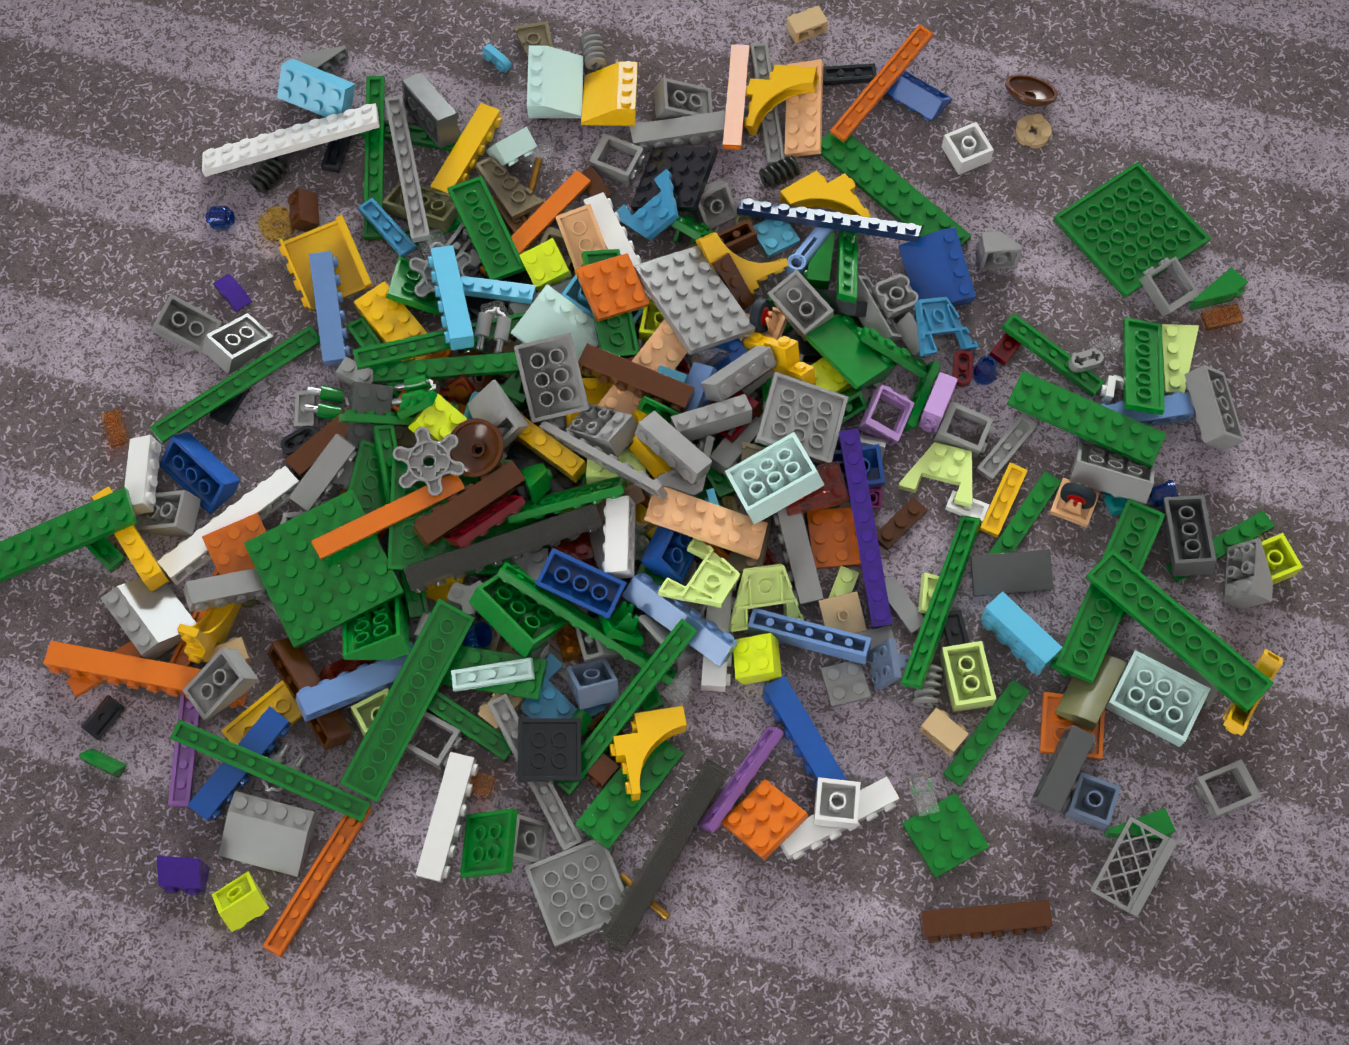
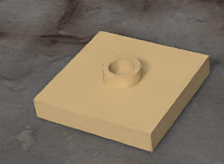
M857 591L818 601L824 626L850 633L867 630Z

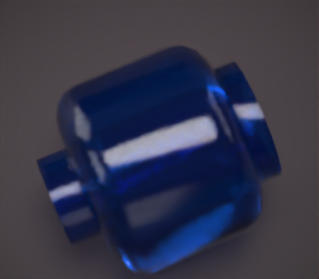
M212 206L206 213L205 219L212 229L227 230L234 224L235 215L228 206Z

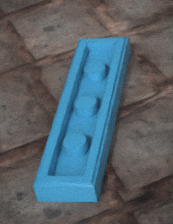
M373 198L357 207L363 217L399 256L405 258L417 249V245L412 243L407 234Z

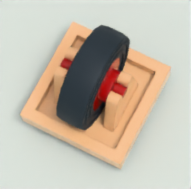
M757 299L752 305L748 318L755 327L754 333H761L764 336L778 340L782 336L787 324L786 318L778 308L772 307L771 302L767 299ZM749 334V335H747V336H744V337H742V338H743V339H746V338H748L749 336H751V334Z
M1063 478L1049 514L1087 528L1100 492L1094 491L1086 485L1078 482L1073 483L1069 479Z

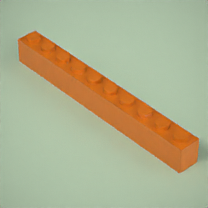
M50 641L43 662L49 669V672L54 674L64 672L75 678L85 676L95 682H100L101 679L117 686L122 683L127 684L126 686L132 689L143 687L153 693L164 691L167 695L177 697L178 694H183L187 699L188 697L183 692V689L202 670L56 641ZM249 690L228 705V707H244Z

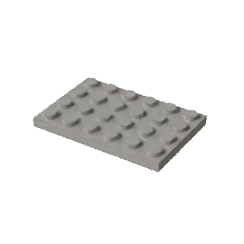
M698 246L634 265L641 284L689 355L754 333V325L750 323L749 318L715 269L711 268Z

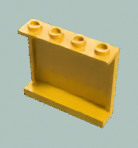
M343 215L335 217L336 220L286 241L279 240L281 243L279 250L283 257H287L289 262L286 263L290 274L294 273L295 275L294 285L297 291L301 290L304 296L301 298L304 308L308 307L311 312L316 310L309 254L332 251L334 257L337 256L339 268H336V274H339L341 279V285L338 286V290L342 292L343 299L373 287Z

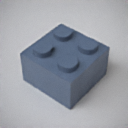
M606 658L566 667L568 686L580 710L619 699L618 680Z
M1080 772L1076 778L1079 780L1075 790L1071 791L1064 816L1104 831L1110 825L1121 787Z

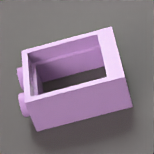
M942 372L939 373L919 423V427H922L924 431L937 433L955 389L957 378Z
M881 385L874 390L858 428L872 437L886 439V445L891 447L899 441L915 403L910 401L907 396L894 392L891 387ZM879 398L901 410L893 430L871 419Z

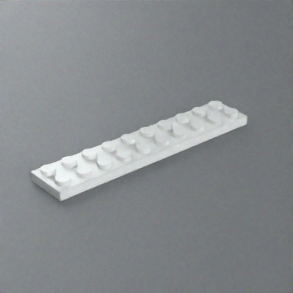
M376 103L366 104L357 109H348L339 114H330L325 118L313 119L308 123L295 124L290 128L278 129L269 134H260L255 138H246L237 143H228L216 149L210 148L203 152L202 172L206 177L379 128Z

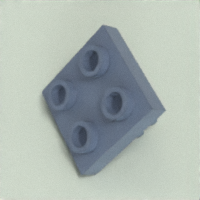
M888 638L869 652L868 660L871 664V679L874 683V690H883L902 678L901 669H906L908 663L905 661L910 657L898 653L896 639Z

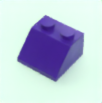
M157 856L158 886L165 889L164 892L177 894L178 890L186 891L185 894L198 895L199 892L206 891L209 866L201 859Z

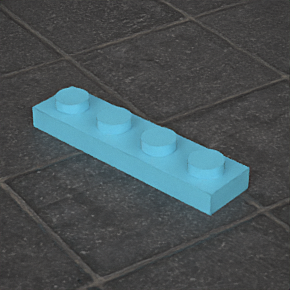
M468 276L461 277L465 296L532 304L536 293V285Z

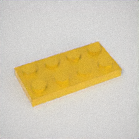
M282 680L223 728L221 732L230 742L238 745L269 706L291 723L289 727L303 716Z

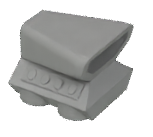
M901 273L879 281L871 288L887 318L892 317L895 324L908 312H916L915 302L918 301L919 297L909 285V278Z
M481 580L470 586L455 582L447 596L448 604L475 618L470 628L475 627L481 616L469 603L475 589L483 584Z

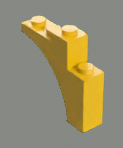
M774 65L773 72H770L769 80L750 78L749 85L746 86L749 114L744 121V126L747 128L749 135L756 136L763 119L781 102L800 94L816 93L819 80L817 68Z
M816 170L780 191V201L782 204L806 208H829L847 215L871 217L869 210L864 208L860 204L859 198L854 195L856 187L854 181L848 178L845 173L827 183L825 177Z
M710 233L695 240L711 268H714L711 264L713 261L729 253L752 294L755 293V289L759 288L757 280L758 282L768 279L769 274H779L785 271L784 267L789 266L787 258H780L766 263L745 260L729 250L717 233Z
M753 333L743 340L744 347L749 350L755 346L772 348L777 365L772 368L774 372L816 385L815 368L800 362L798 341L786 336L776 340L761 333Z
M638 409L631 413L637 426L641 420L648 416V414ZM637 436L632 439L633 443L629 449L654 478L674 470L665 460L655 454L650 447L641 442Z
M232 603L222 608L211 607L204 617L192 626L180 623L177 631L182 636L181 639L187 643L184 652L190 661L200 664V662L208 663L216 644H224L241 604Z
M1265 648L1254 664V667L1272 681L1282 666L1283 659ZM1261 698L1247 713L1231 702L1222 718L1226 730L1232 734L1242 736Z
M683 706L634 713V720L630 722L632 734L613 736V744H610L611 757L615 756L616 763L621 762L623 775L627 774L628 782H625L626 794L631 795V801L640 800V775L650 754L668 738L686 732L687 723Z

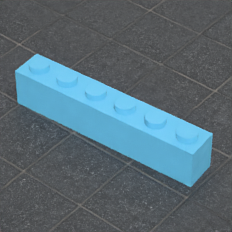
M451 245L430 248L431 256H428L429 268L433 267V271H431L432 282L437 284V286H434L436 298H440V301L437 302L439 313L443 312V316H441L442 327L447 330L444 332L445 341L450 343L451 350L474 347V335L454 247Z

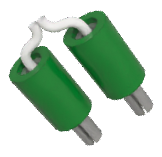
M428 374L405 378L404 383L394 385L395 391L406 390L407 393H403L401 398L393 399L392 405L398 406L408 398L411 400L420 392H427L426 389L431 386L430 390L436 389V384H433Z
M321 385V389L307 388L308 394L319 395L320 400L342 404L344 398L346 405L349 406L348 398L344 396V389ZM318 403V406L304 405V411L314 412L316 417L331 420L337 417L342 410V407Z

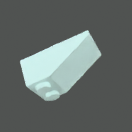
M525 127L485 151L502 166L507 163L511 166L519 161L517 159L519 156L524 155V157H527L534 153L533 149L537 145L528 128Z

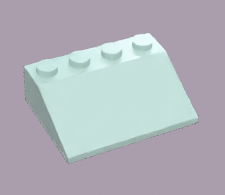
M529 46L528 118H581L583 56L550 46Z
M548 284L511 331V334L523 343L571 333L578 360L587 343L596 347L598 345L594 319Z
M794 432L725 471L754 525L824 486L819 473Z
M1135 650L1117 682L1105 709L1180 747L1186 741L1211 688Z

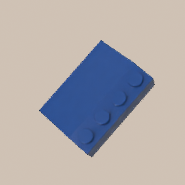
M956 227L920 237L918 243L910 241L898 246L906 276L910 280L909 285L918 294V300L948 297L953 307L973 302L976 294Z

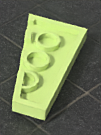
M1162 324L1164 394L1171 395L1174 392L1185 393L1186 378L1184 374L1190 370L1199 325Z

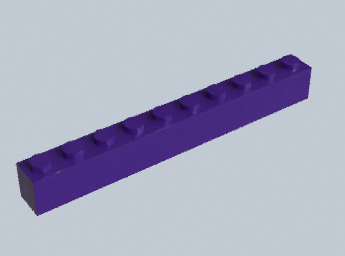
M859 428L839 431V442L871 628L892 626Z

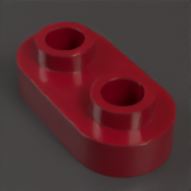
M959 350L955 353L953 359L952 377L958 379L957 386L965 387L972 380L973 355L967 350ZM963 359L966 363H961L960 360ZM963 376L965 380H960L959 377Z

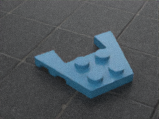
M667 169L654 179L661 192L642 208L638 209L636 213L632 215L625 204L615 211L619 215L620 222L649 241L679 218L676 199L673 196L674 187L670 179L672 176Z
M948 297L920 299L915 302L921 357L934 355L938 352L932 337L936 335L955 333L961 350H973L979 347L976 340L972 341L968 335L970 331L967 326H962L958 319L960 316Z
M550 652L546 658L548 663L540 701L525 698L520 708L528 718H571L577 710L549 681L563 667V664ZM601 704L583 710L592 717L599 712H604L606 707Z

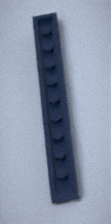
M742 198L737 207L738 215L917 243L922 226L912 223L906 224L880 220L878 218L861 217L859 215H847L840 212H828L821 209L795 207L769 201H757L750 198Z

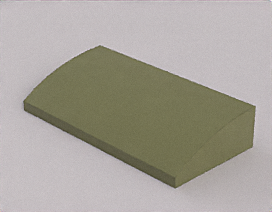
M399 182L383 200L382 205L387 214L408 220L401 183ZM420 185L428 227L447 232L458 215L450 195Z
M1105 654L1092 684L1073 676L1055 714L1093 732L1127 662Z

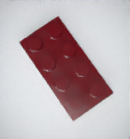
M508 494L444 538L450 545L465 548L473 543L472 539L487 534L489 528L493 525L497 526L506 520L505 517L509 514L518 513L522 509L521 506L526 504L522 496Z

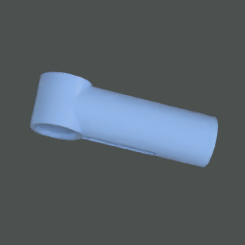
M815 227L797 251L789 256V266H786L787 275L789 276L796 269L803 275L804 269L809 265V262L828 236L833 233V230Z

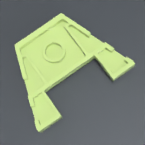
M934 442L899 482V489L916 493L922 477L957 485L959 489L954 499L955 504L972 508V451Z
M693 538L687 547V551L704 560L687 586L667 577L658 590V595L721 608L740 579V573L723 557L720 558L710 545H706L702 540Z
M783 564L746 568L743 570L728 626L729 631L748 630V609L783 604L784 616L804 621Z

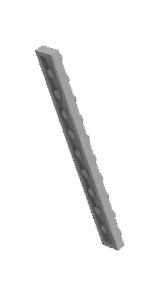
M403 97L385 98L412 243L431 240Z

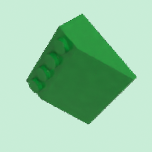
M841 314L809 332L804 338L856 390L883 382L897 364L892 359L860 340V331L863 328L859 327L851 316Z
M517 563L512 565L522 573L529 576ZM497 575L479 585L469 600V603L523 658H527L569 623L563 617L556 616L546 606L536 603L532 597L520 593L518 588L503 582Z
M402 595L342 625L344 660H393L410 653L409 621L405 600Z

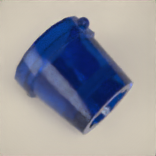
M983 356L973 366L972 377L974 381L981 385H988L997 380V363L995 359L991 356Z
M1169 479L1165 483L1152 488L1149 498L1153 507L1163 506L1164 497H1179L1173 480Z
M485 622L474 623L469 628L461 645L479 649L488 647L492 641L491 628Z

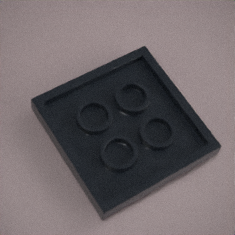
M518 718V782H581V718Z

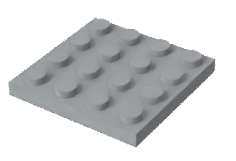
M775 372L772 377L755 442L770 446L794 432L810 460L829 467L835 452L848 396Z
M590 840L524 867L555 948L634 915L610 852L595 840Z

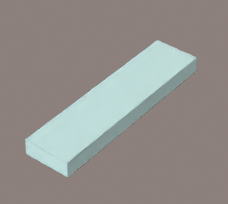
M531 657L451 670L454 692L535 679L533 659Z

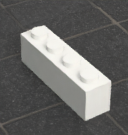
M151 435L132 438L129 442L124 487L129 490L135 515L154 512L161 444Z
M621 496L616 499L606 498V506H604L606 524L603 526L605 535L603 552L605 554V561L602 563L603 572L618 579L634 577L636 503L630 496Z

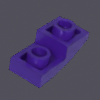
M230 274L213 283L223 299L226 298L235 312L252 303L244 289Z

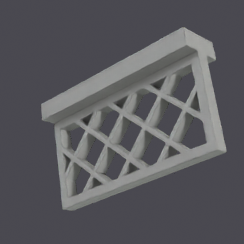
M1130 816L1090 891L1134 917H1138L1178 842ZM1132 823L1140 827L1142 836L1130 837L1128 829ZM1144 829L1150 832V834L1145 835ZM1125 835H1127L1128 839L1122 841ZM1155 835L1162 839L1157 848L1150 849L1146 837ZM1143 838L1147 850L1135 853L1132 841ZM1129 842L1132 854L1121 857L1118 850L1120 844ZM1156 850L1154 856L1152 857L1151 852ZM1115 853H1116L1118 858L1113 859V857H1114V855H1115ZM1148 853L1150 858L1149 865L1140 868L1136 855ZM1133 857L1137 869L1125 872L1121 859ZM1119 860L1122 873L1111 876L1108 866L1110 862ZM1146 869L1142 876L1141 870ZM1138 871L1140 882L1138 885L1130 886L1126 874ZM1107 872L1108 877L1102 878L1104 873ZM1123 875L1127 888L1115 890L1111 878ZM1109 879L1112 892L1102 893L1096 889L1100 881ZM1136 888L1132 895L1131 889ZM1128 890L1130 900L1127 906L1118 901L1116 893ZM1113 894V895H1114V899L1111 898V897H1109V896H1107V895Z

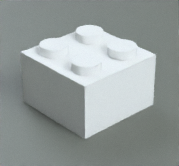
M977 122L945 134L942 143V149L958 175L991 162L994 151Z
M818 777L813 825L856 829L861 782Z

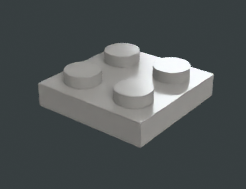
M848 661L820 669L831 708L871 698L860 663Z

